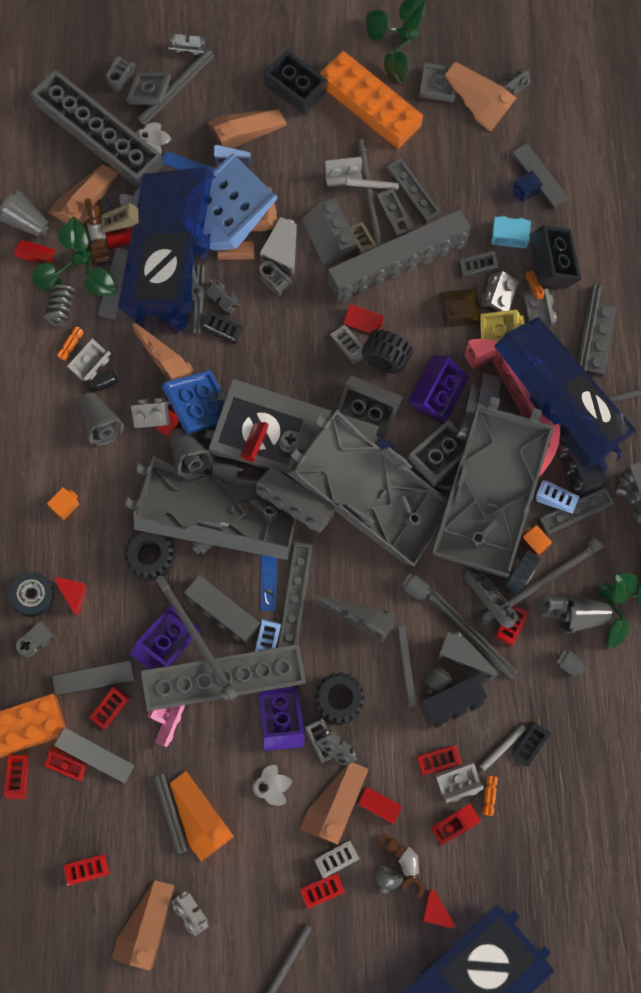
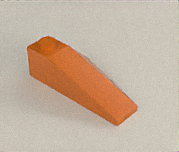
M185 771L173 780L170 786L188 844L202 862L234 836L187 771Z

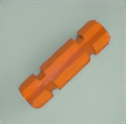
M533 270L527 271L525 278L536 300L543 299L545 293L542 286L539 285L535 272Z
M77 326L72 329V334H69L62 345L63 348L57 353L58 358L65 361L68 358L69 353L72 352L79 341L78 338H81L83 335V330Z
M496 776L486 777L487 787H485L483 801L485 806L482 809V814L485 816H493L494 814L493 805H495L497 789L495 786L498 781Z

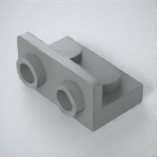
M361 157L325 161L327 187L344 186L346 178L362 179Z
M544 289L543 299L536 300L533 294L525 295L523 298L530 332L552 329L555 322H557L556 312L552 309L553 297L552 294H549L548 289Z

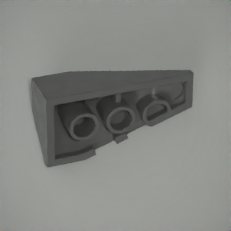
M322 596L317 598L316 603L384 643L396 622L394 615L386 610L381 611Z

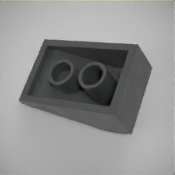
M455 631L446 634L436 661L474 676L477 675V677L490 682L497 676L498 672L467 639L463 638L462 634Z

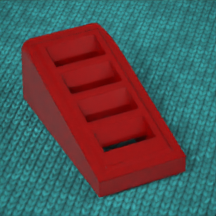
M513 605L512 609L523 615L522 618L518 617L517 619L520 622L519 625L516 623L513 625L517 629L514 631L500 625L494 637L511 647L530 613L517 605ZM505 630L513 634V636L510 637L504 634L502 631Z
M114 686L89 719L101 729L106 730L130 701L131 697L120 687ZM114 694L122 699V702L114 697ZM108 701H112L118 707L115 709ZM103 707H106L109 711L112 712V714L109 715L105 710H103ZM98 713L103 715L107 719V721L105 722L99 716H97Z
M457 745L417 756L422 776L462 764ZM449 751H452L455 762L451 763ZM442 753H444L445 760L447 763L445 765H443L442 758L440 755ZM436 755L439 767H435L432 756ZM427 757L431 766V769L429 770L427 769L426 762L424 759Z
M8 755L3 791L6 799H26L28 755ZM13 763H23V766H13ZM12 771H22V774H12ZM12 780H21L20 783H11Z
M105 854L63 865L68 886L110 875ZM99 860L102 869L101 873H98L96 861ZM88 863H92L93 875H90ZM81 865H83L86 877H82L81 875ZM74 867L77 876V879L75 880L73 879L71 868Z
M338 873L300 889L307 909L345 893ZM330 880H334L338 889L337 892H334ZM324 883L327 884V887L330 892V895L328 896L326 895L322 885ZM319 886V889L323 896V898L319 899L317 892L315 890V887ZM310 889L315 899L314 902H311L307 892Z

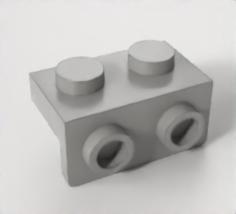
M503 271L492 274L488 279V286L482 296L481 306L483 308L490 306L498 312L509 311L519 281Z
M92 338L66 367L82 381H91L97 375L96 370L98 367H103L110 360L108 356L111 353L105 351Z
M165 397L155 398L151 402H149V399L137 400L138 404L131 406L135 428L171 424L168 411L170 402L165 400Z
M473 761L435 774L441 796L446 803L457 802L462 797L475 795L484 789Z

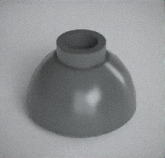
M385 865L377 867L376 881L379 891L388 894L390 890H394L402 884L404 879L399 871Z

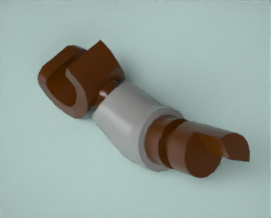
M86 198L84 201L87 215L90 216L87 227L91 240L93 262L109 261L110 256L106 242V232L101 231L100 207L92 206L91 199Z
M384 833L377 842V845L389 854H395L394 857L401 865L403 875L407 876V880L402 886V891L407 890V886L410 883H417L420 887V892L417 896L420 899L425 892V885L417 877V874H419L417 854L410 847L400 846L398 844L399 841L395 838L391 839Z

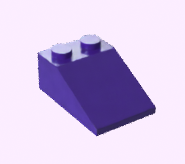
M170 605L135 643L131 655L149 669L173 666L193 639L174 608ZM192 622L195 629L199 633L201 628H199L196 624Z
M298 685L258 692L264 751L304 747V727Z

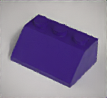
M432 355L408 403L419 413L444 424L469 377L449 356Z

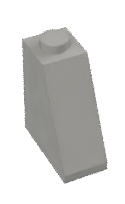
M280 217L260 252L261 261H270L280 270L292 276L295 273L297 224L290 219Z

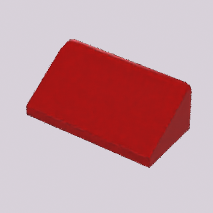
M140 223L130 227L106 232V239L109 248L115 249L143 240L144 234Z
M21 240L14 249L16 257L39 264L52 263L56 253V249Z
M350 304L343 325L345 324L350 328L370 334L372 330L381 329L385 317Z
M259 422L253 425L240 455L242 459L254 462L268 430L269 424L267 422Z
M53 745L49 750L44 766L81 782L89 764Z
M366 787L357 804L391 824L395 823L402 808L401 805L369 787Z

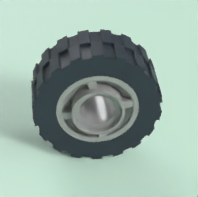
M526 550L512 568L504 586L519 594L533 576L541 558Z
M26 572L23 575H19L17 579H14L13 584L10 586V602L17 612L22 613L24 616H40L42 613L47 612L48 608L53 604L54 590L49 580L42 574ZM30 590H35L37 595L32 599L27 598V593Z

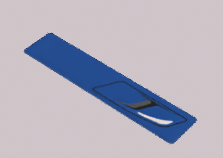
M168 151L165 152L162 158L163 164L206 179L215 170V168Z
M262 555L261 611H275L277 558Z

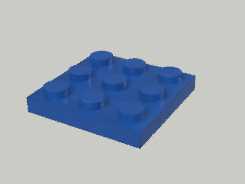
M211 370L164 382L162 388L187 435L217 426L225 402L216 401L218 392H222Z

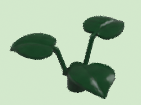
M405 0L402 2L399 9V17L403 21V27L401 28L387 27L389 18L381 10H373L366 15V30L373 40L383 39L386 30L399 32V37L404 40L402 44L393 50V54H387L384 59L385 72L396 83H404L408 70L407 56L403 52L397 51L406 44H409L410 40L418 38V27L424 15L426 0Z
M73 216L61 227L58 233L61 244L67 249H74L73 258L58 271L55 270L51 263L38 265L32 273V282L40 289L52 292V286L62 285V279L58 274L73 262L80 265L86 263V275L88 277L85 279L84 285L91 294L107 297L117 293L118 289L107 270L96 267L89 273L91 263L89 258L92 256V250L88 246V235L79 220Z
M614 574L615 585L606 582L599 590V595L608 600L607 604L620 617V619H616L610 628L606 649H612L620 645L627 638L630 631V622L625 620L624 615L614 603L622 604L631 596L637 598V605L641 606V582L638 586V593L634 594L633 592L638 583L637 576L634 574Z

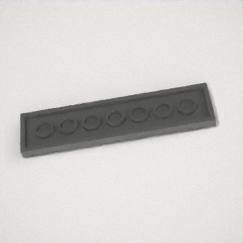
M299 644L214 658L238 696L306 684ZM206 660L141 671L147 712L224 698L220 692L223 690V687Z

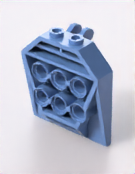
M232 153L187 197L184 227L194 237H199L197 240L204 248L208 246L212 251L237 249L278 197Z

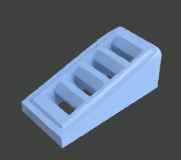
M214 145L216 166L222 164L232 153L244 165H251V153Z
M546 480L542 481L536 501L572 514L579 500L578 495ZM561 496L564 497L562 502L559 501ZM571 499L569 506L566 505L567 500Z
M262 619L255 651L276 648L281 623ZM267 626L275 628L276 631L272 632L264 630V627ZM262 635L274 636V639L263 638ZM264 642L272 644V648L260 645V643Z

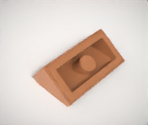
M254 241L242 242L237 249L217 250L218 260L254 259Z

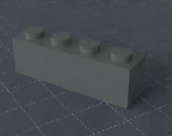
M270 467L259 479L256 493L261 498L267 499L277 508L286 511L294 519L300 520L310 529L321 533L333 519L335 506L273 467Z
M200 575L184 592L187 597L186 601L191 606L195 607L197 605L201 608V613L206 618L210 619L212 617L217 621L216 625L221 630L226 631L227 629L232 633L231 637L239 644L241 642L247 644L261 626L259 621Z

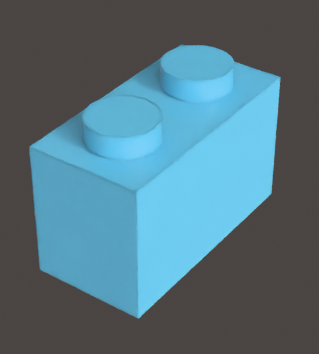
M506 216L494 217L491 244L527 248L530 239L531 221L524 218L512 219Z

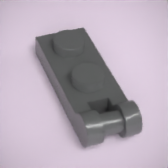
M392 188L377 194L376 198L393 230L395 238L414 231L394 189ZM403 224L404 228L400 229L398 225Z

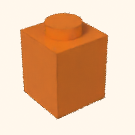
M64 487L47 503L49 508L63 521L80 504L77 500V494L71 489L67 491Z
M537 525L533 529L528 527L522 533L523 537L520 540V543L536 556H539L552 544V541Z

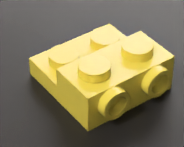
M517 310L481 314V339L497 341L515 350H521V344H524V334L521 333L520 327H524V319Z

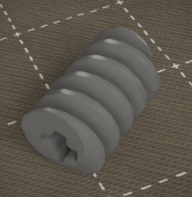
M59 284L51 288L52 292L49 295L50 299L48 300L47 313H45L44 319L53 325L64 327L67 324L62 320H68L69 318L64 313H70V309L66 307L72 306V303L68 300L74 299L73 295L69 293H75V289Z

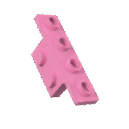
M185 705L148 712L147 717L162 724L155 743L165 747L169 745L173 739L174 730L181 720V714Z

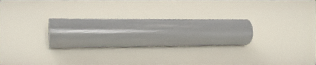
M346 178L345 185L389 190L392 188L398 190L399 184L393 182Z
M521 724L479 767L486 771L527 729Z

